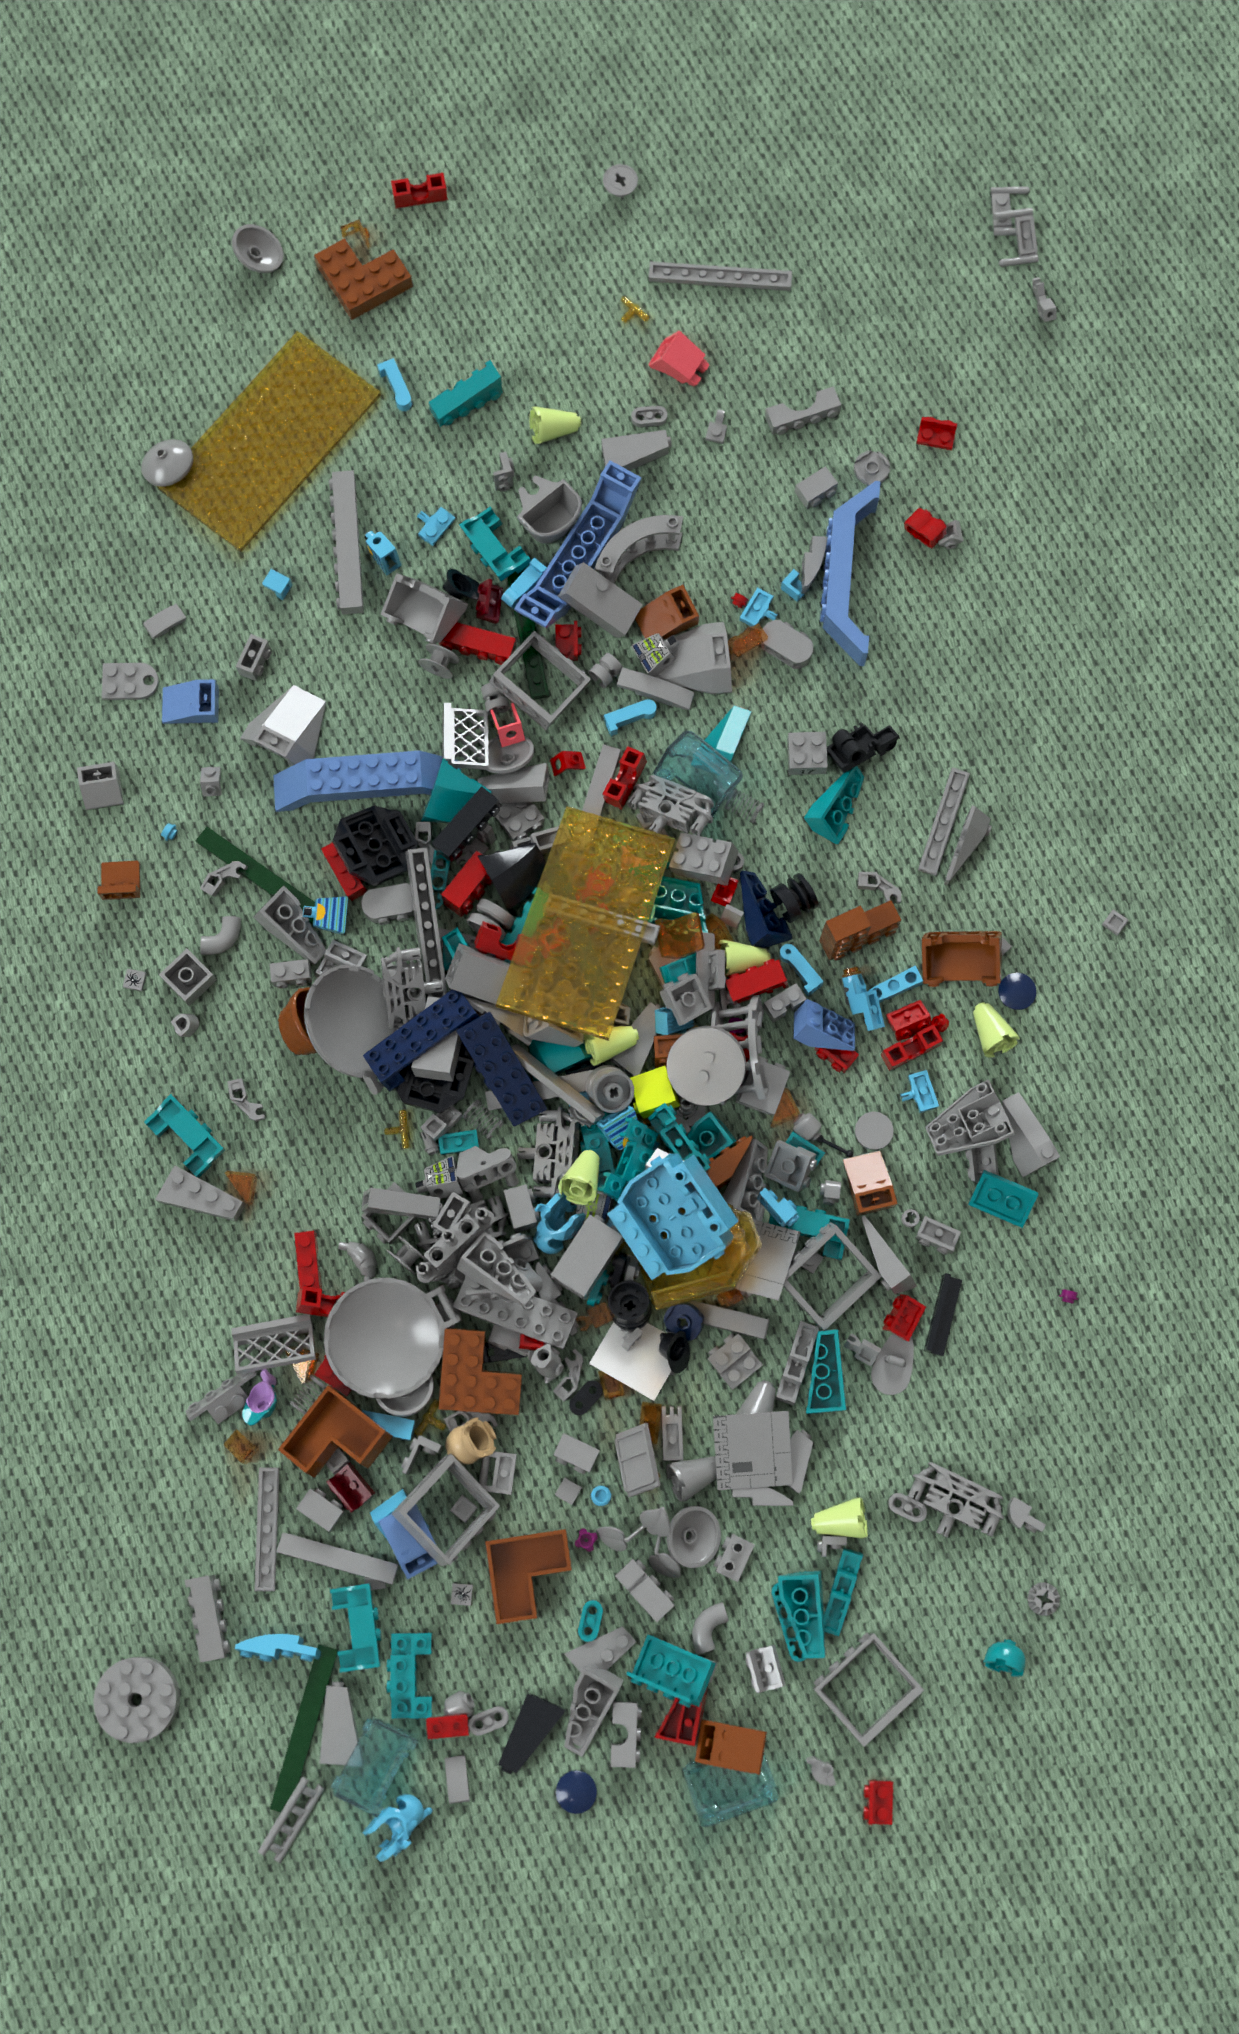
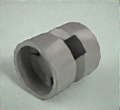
M606 653L599 660V664H595L588 673L595 682L600 678L602 682L599 685L602 688H606L613 681L612 677H617L621 673L622 665L613 655Z
M491 683L482 686L481 692L483 700L486 701L485 708L488 715H491V709H493L495 715L498 712L505 713L509 711V701L503 693Z

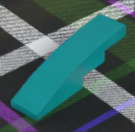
M843 1548L824 1612V1632L836 1636L840 1635L863 1558L862 1553Z

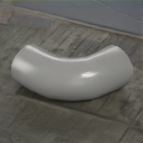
M235 916L222 917V928L219 934L215 936H201V955L220 954L230 949L239 937L241 918Z
M723 1602L703 1610L695 1620L692 1638L696 1654H702L715 1649L712 1638L714 1628L729 1622Z

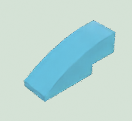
M362 1410L393 1435V1437L412 1441L415 1420Z

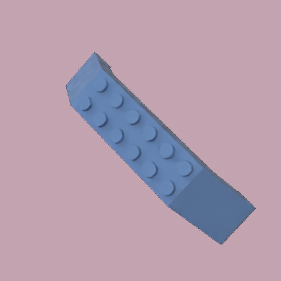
M609 460L600 474V479L590 502L536 586L527 594H523L514 611L545 628H548L567 614L571 606L558 597L576 565L584 562L595 570L602 550L622 528L642 477Z
M880 481L873 482L833 512V517L829 518L826 532V559L824 561L825 573L822 584L823 594L821 597L822 610L820 612V622H823V629L859 666L865 665L868 655L869 636H865L848 617L855 525L870 513L876 512L880 494Z
M419 750L305 759L273 775L275 811H293L311 802L414 794L430 795L442 762V756Z

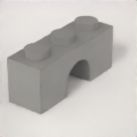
M613 1701L612 1724L625 1726L628 1730V1737L621 1744H611V1767L635 1768V1763H640V1750H636V1741H640L641 1728H637V1720H641L642 1707H638V1702Z

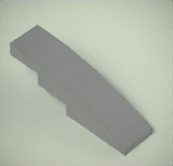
M623 667L617 682V687L635 691L636 695L652 698L656 702L685 710H690L695 692L676 684Z
M692 1300L689 1302L696 1306L704 1315L703 1324L760 1339L766 1338L770 1322L768 1319Z
M800 1321L777 1390L776 1400L794 1406L819 1327Z

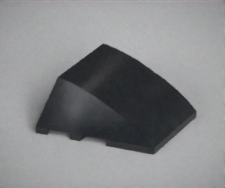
M536 843L513 847L512 850L503 852L496 851L494 854L486 856L478 855L481 864L511 916L533 895L532 892L536 887L539 889L547 881L544 868L548 867Z

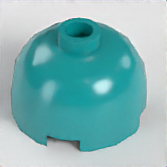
M1004 1639V1642H996L988 1648L983 1663H986L985 1666L996 1672H1012L1011 1676L1021 1677L1024 1673L1026 1659L1022 1650L1016 1646V1642Z

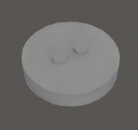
M699 1026L683 1033L671 1047L667 1058V1074L672 1087L682 1098L697 1105H715L729 1099L740 1087L746 1072V1058L740 1043L729 1032L714 1026Z

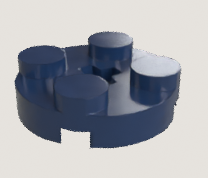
M680 1301L671 1306L664 1315L666 1332L677 1333L678 1331H683L686 1334L687 1341L694 1340L703 1329L704 1315L691 1303ZM685 1318L688 1322V1325L682 1326L681 1320L679 1319Z

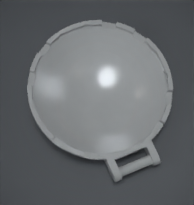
M350 964L335 966L322 973L313 982L308 991L304 1007L306 1030L313 1047L328 1065L345 1075L363 1078L371 1093L376 1095L381 1092L384 1086L380 1081H377V1076L363 1055L398 1030L395 1027L390 1030L388 1026L386 1003L383 995V979L375 975L373 970L363 966H350ZM402 1018L394 1019L395 1022L403 1021Z
M375 1278L361 1282L345 1292L330 1311L324 1331L326 1357L339 1380L361 1395L386 1399L406 1395L424 1384L440 1362L444 1347V1329L461 1321L444 1292L446 1290L444 1285L425 1294L418 1287L400 1279ZM436 1295L449 1317V1320L445 1322L432 1299Z

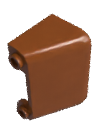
M928 932L922 937L923 984H928L929 987H937L943 981H982L986 983V986L992 987L997 986V983H1001L1002 932Z

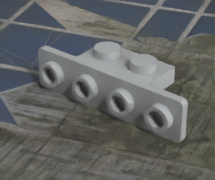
M698 932L696 933V974L712 1006L710 1010H713L715 1008V990L725 988V950H715V935L713 933Z
M256 1371L238 1374L232 1379L225 1380L218 1389L209 1391L202 1400L192 1403L188 1410H186L187 1418L191 1421L207 1410L217 1424L221 1423L245 1406L246 1399L249 1396L241 1385L256 1376Z

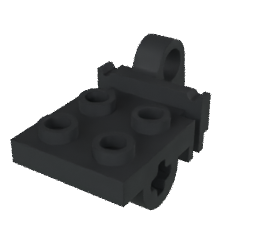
M861 722L859 723L860 727L858 728L855 725V731L851 733L845 729L837 731L832 738L833 744L827 746V753L842 772L845 773L875 756V751L880 756L886 754V751L892 750L896 746L897 740L900 739L899 735L890 725L873 734Z

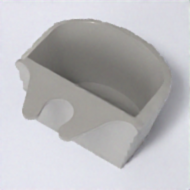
M534 476L532 481L539 486V492L531 495L527 493L524 487L519 488L518 492L523 509L517 516V519L535 540L542 544L553 543L564 537L572 529L580 515L582 500L565 479L559 482H551Z

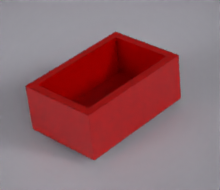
M475 851L441 894L443 904L460 917L464 914L468 915L473 909V902L476 899L480 900L484 895L485 887L493 884L478 858V855H482L478 851Z

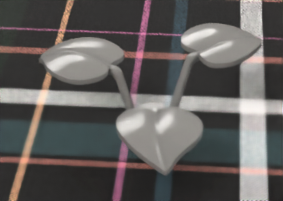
M664 1507L643 1511L640 1514V1521L643 1525L629 1537H625L624 1533L615 1527L597 1528L598 1536L609 1548L615 1551H624L627 1548L626 1542H629L646 1527L650 1534L658 1535L654 1551L655 1555L649 1557V1563L652 1568L664 1576L681 1577L679 1563L671 1555L659 1553L661 1537L668 1536L671 1531L670 1521Z

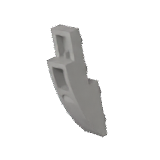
M538 1262L536 1264V1273L542 1279V1289L539 1291L540 1298L566 1308L562 1301H556L562 1296L560 1292L563 1290L557 1282L551 1280L549 1277L551 1272L545 1264L542 1266ZM576 1321L570 1333L571 1337L578 1333L576 1328L579 1325Z

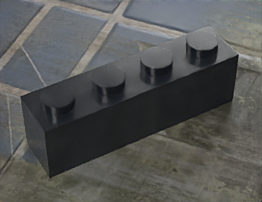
M481 786L432 842L433 848L448 861L457 860L462 855L466 845L472 844L475 840V835L486 828L489 819L499 813L501 807L499 800Z

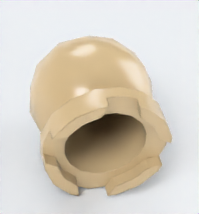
M477 1417L473 1418L464 1425L454 1428L449 1433L445 1445L447 1455L452 1454L461 1465L473 1464L480 1458L482 1459L493 1454L496 1449L493 1439L496 1438V1435L487 1421L482 1422Z

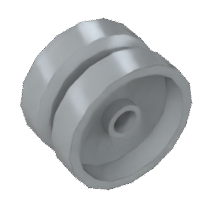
M480 899L476 905L478 913H471L466 920L467 924L477 933L483 921L501 927L502 935L499 941L502 942L506 936L504 930H511L515 919L497 904L487 899Z
M602 1065L595 1068L589 1074L586 1081V1092L588 1097L601 1110L608 1113H617L624 1110L631 1103L634 1096V1085L632 1080L618 1067Z

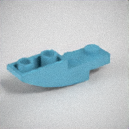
M291 1634L257 1636L242 1641L235 1646V1649L241 1652L240 1656L252 1658V1655L260 1656L259 1659L266 1662H271L272 1659L278 1660L280 1652L282 1656L293 1658V1655L301 1656V1660L312 1662L313 1659L319 1660L321 1651L318 1648L303 1645V1638Z

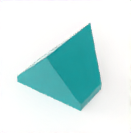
M458 927L441 937L443 939L444 971L449 969L459 943L471 947Z

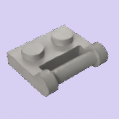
M494 1451L493 1454L482 1458L479 1484L487 1492L512 1495L517 1454ZM490 1457L496 1458L492 1486H487Z

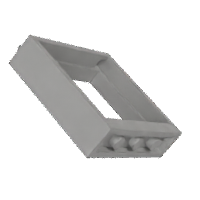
M534 631L498 668L489 682L543 729L547 730L587 687L591 679L583 670L576 667L571 659L562 655L557 647L548 643L544 636L541 637ZM531 646L578 685L552 715L504 675Z
M831 1222L825 1227H821L820 1233L815 1238H810L801 1251H796L793 1254L783 1286L810 1318L824 1331L881 1278V1275L837 1225ZM835 1234L867 1272L819 1316L787 1279Z
M448 1454L434 1466L391 1514L440 1566L451 1565L458 1559L457 1554L469 1547L472 1543L470 1539L474 1535H479L484 1530L483 1525L486 1521L489 1522L495 1517V1511L500 1505L452 1454ZM448 1469L485 1509L444 1554L407 1513Z
M865 1633L858 1640L860 1644L855 1649L850 1647L843 1654L845 1658L840 1663L835 1661L828 1668L830 1672L825 1677L820 1675L813 1682L815 1686L812 1688L863 1747L924 1691L874 1633L870 1635ZM873 1642L911 1685V1688L861 1735L822 1689Z

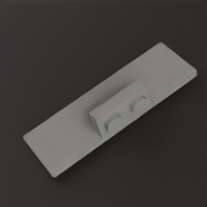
M465 1279L453 1305L456 1310L560 1349H564L578 1315L575 1311L540 1299L535 1294L524 1307L504 1296L500 1300L483 1298L482 1301L472 1302L471 1299L467 1300Z

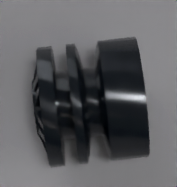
M800 873L795 874L793 878L787 879L788 887L780 883L770 889L775 905L779 906L782 903L785 905L787 911L782 916L790 924L802 917L801 909L805 913H809L811 909L814 910L819 906L812 886Z
M623 1281L616 1284L610 1291L608 1306L611 1317L619 1328L626 1331H634L637 1327L639 1329L643 1328L649 1322L652 1308L649 1294L644 1286L635 1281Z

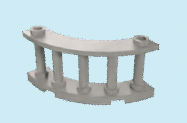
M676 515L652 516L626 526L606 544L597 560L595 570L600 571L599 573L615 584L625 566L645 553L659 550L679 551L683 533L680 531L684 517Z
M760 995L752 996L750 1004L747 1006L721 1010L720 1002H716L715 1008L711 1010V1026L725 1031L744 1028L748 1030V1038L745 1041H739L742 1049L747 1048L749 1050L750 1060L746 1062V1070L752 1071L754 1081L752 1084L740 1085L734 1094L754 1091V1093H757L758 1100L766 1099L769 1086L764 1065H760L759 1054L762 1053L761 1036H758V1028H762L764 1015ZM748 1014V1018L745 1021L723 1024L725 1017ZM727 1100L721 1102V1105H725Z

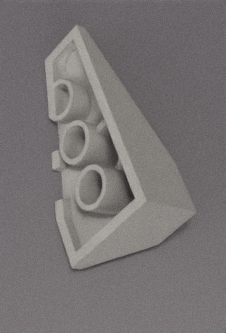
M971 806L966 817L944 885L950 883L982 842L984 836H989L992 827L989 825L991 818L975 806Z
M283 886L253 918L268 932L315 965L325 954L326 949L316 931L312 929L309 918L303 917V911L298 899Z
M483 1231L462 1255L457 1269L472 1281L524 1307L534 1296L536 1290L524 1274L519 1272L512 1258H509L504 1252V1247L501 1243Z

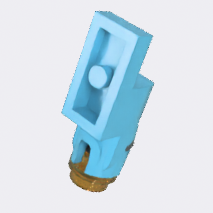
M858 966L843 970L842 981L845 1001L850 1006L852 1015L864 1013L868 1031L885 1027L876 990H866V984Z

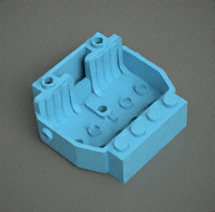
M678 1153L669 1154L663 1159L658 1156L651 1161V1167L628 1182L617 1201L619 1206L607 1213L651 1280L664 1272L666 1275L691 1272L710 1258L714 1257L716 1260L725 1254L724 1249L731 1244L734 1238L729 1229L739 1221L695 1155L683 1161ZM680 1207L686 1210L685 1214L680 1212ZM651 1215L656 1217V1221L651 1220ZM662 1232L667 1233V1238L662 1236Z

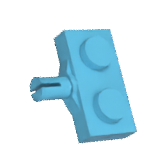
M442 507L431 517L420 511L417 517L425 522V526L418 533V536L433 546L454 522L455 517Z
M757 587L739 620L755 629L764 617L774 621L778 614L768 610L773 600V595Z
M927 1070L908 1075L911 1091L900 1094L902 1102L914 1099L920 1113L938 1108L939 1104Z

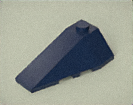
M742 870L740 872L745 926L752 946L767 948L791 940L793 937L784 917L780 919L774 912L777 906L774 902L771 903L770 900L765 898L764 895L767 894V891L756 873Z

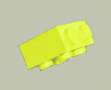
M666 1066L630 1078L634 1085L636 1101L633 1103L634 1109L644 1119L648 1118L656 1108L664 1103L667 1106L671 1105L673 1108L680 1106L676 1091L669 1081Z

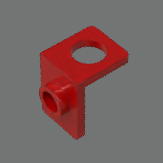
M561 751L550 759L554 776L560 775L567 769L584 770L586 768L581 752ZM558 759L561 761L559 770L556 768V761Z

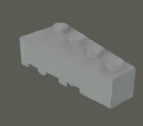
M175 1165L155 1199L162 1204L231 1221L238 1220L246 1205L243 1201Z
M208 1575L185 1580L186 1587L191 1589L188 1596L189 1605L195 1610L192 1614L193 1626L199 1631V1633H196L195 1638L200 1663L226 1658L227 1653L230 1652V1644L228 1640H225L224 1632H227L226 1620H222L221 1612L224 1611L223 1600L219 1599L218 1591H221L219 1578L216 1579V1575Z

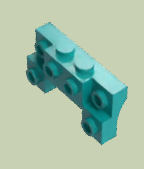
M490 506L479 515L466 519L459 526L471 541L472 545L470 547L476 555L479 553L482 556L480 558L482 564L486 568L489 566L499 580L503 581L515 571L518 574L528 567L531 559L525 554L521 546H518L509 554L492 533L503 523Z
M170 1094L144 1123L157 1137H160L171 1128L194 1151L183 1164L199 1178L212 1166L211 1163L225 1149L210 1135L212 1130L205 1123L201 1125L197 1121L199 1117L193 1110L187 1111Z
M664 1103L656 1108L648 1117V1120L672 1154L678 1153L684 1161L695 1155L705 1172L710 1169V1160L705 1154L701 1155L700 1152H697L698 1147L693 1140L689 1141L685 1135L687 1131L683 1125H678L675 1116L677 1113L671 1105L667 1106Z
M604 1112L605 1115L603 1116V1118L606 1117V1116H608V1115L611 1114V1113ZM580 1124L583 1142H580L582 1152L592 1150L600 1157L598 1186L603 1187L607 1178L603 1176L604 1172L614 1174L616 1170L613 1166L608 1139L596 1124H592L590 1127L586 1125L581 1126Z
M633 1118L625 1119V1122L629 1123L626 1132H620L619 1135L630 1142L627 1141L615 1173L604 1172L603 1176L607 1177L604 1186H598L597 1189L615 1201H618L628 1182L645 1171V1165L654 1153L652 1149L658 1137L657 1132L647 1128L648 1126Z
M796 1205V1212L799 1216L798 1220L791 1227L787 1225L784 1227L799 1231V1236L815 1238L820 1233V1228L825 1227L831 1222L837 1225L844 1235L847 1236L850 1219L827 1215L826 1211L815 1209V1212L807 1211V1207ZM770 1214L769 1224L780 1226ZM835 1234L824 1244L822 1256L841 1260L845 1245Z
M371 1583L330 1589L333 1603L332 1610L348 1608L353 1648L337 1652L340 1661V1673L380 1667L378 1645L379 1641H382L381 1629L377 1628L376 1620H379L378 1607L374 1608Z
M432 1633L391 1634L390 1659H387V1672H390V1680H387V1693H390L391 1719L433 1717L432 1696H417V1655L432 1654Z

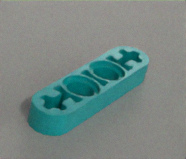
M434 850L431 880L433 882L434 878L440 877L443 879V885L436 888L432 884L434 891H442L443 893L446 889L450 861L442 855H437L436 850ZM438 859L446 861L447 865L444 869L436 867ZM439 893L437 899L440 900V903H436V910L443 905L442 896Z
M776 1583L772 1587L771 1594L788 1652L794 1661L802 1662L805 1660L803 1653L801 1658L793 1655V1652L796 1651L794 1644L791 1646L789 1642L797 1641L796 1637L789 1638L786 1631L792 1624L788 1618H784L781 1615V1609L784 1605L780 1604L778 1606L777 1601L781 1600L779 1595H775V1591L778 1590L777 1587L779 1586Z

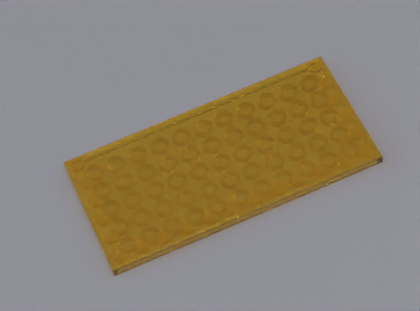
M297 331L192 446L193 464L187 475L175 484L157 486V488L230 545L242 552L381 396V393Z
M566 806L497 999L496 1007L609 1041L675 843V838ZM636 919H638V920H642V921H644V922H643V924H639V923H636V922H634V921H635ZM623 920L624 924L619 925L617 921ZM637 925L642 926L640 932H637L635 930V927ZM632 932L639 934V937L632 935Z

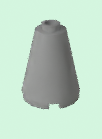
M765 1380L758 1382L736 1414L773 1412L776 1392L773 1384Z
M715 1456L673 1462L666 1465L667 1477L672 1479L674 1485L671 1488L680 1502L687 1501L717 1479Z

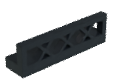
M948 1273L942 1275L924 1347V1352L942 1357L962 1283L961 1279L953 1278Z

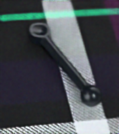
M822 1135L816 1139L819 1143L823 1142L845 1153L849 1158L853 1156V1151H847L825 1140Z

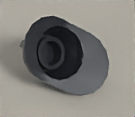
M449 569L447 571V580L442 586L444 591L457 599L464 597L474 600L479 599L478 587L480 584L476 580L456 569Z
M683 1331L661 1333L659 1353L667 1359L672 1372L681 1373L687 1367L690 1359V1348L686 1334Z

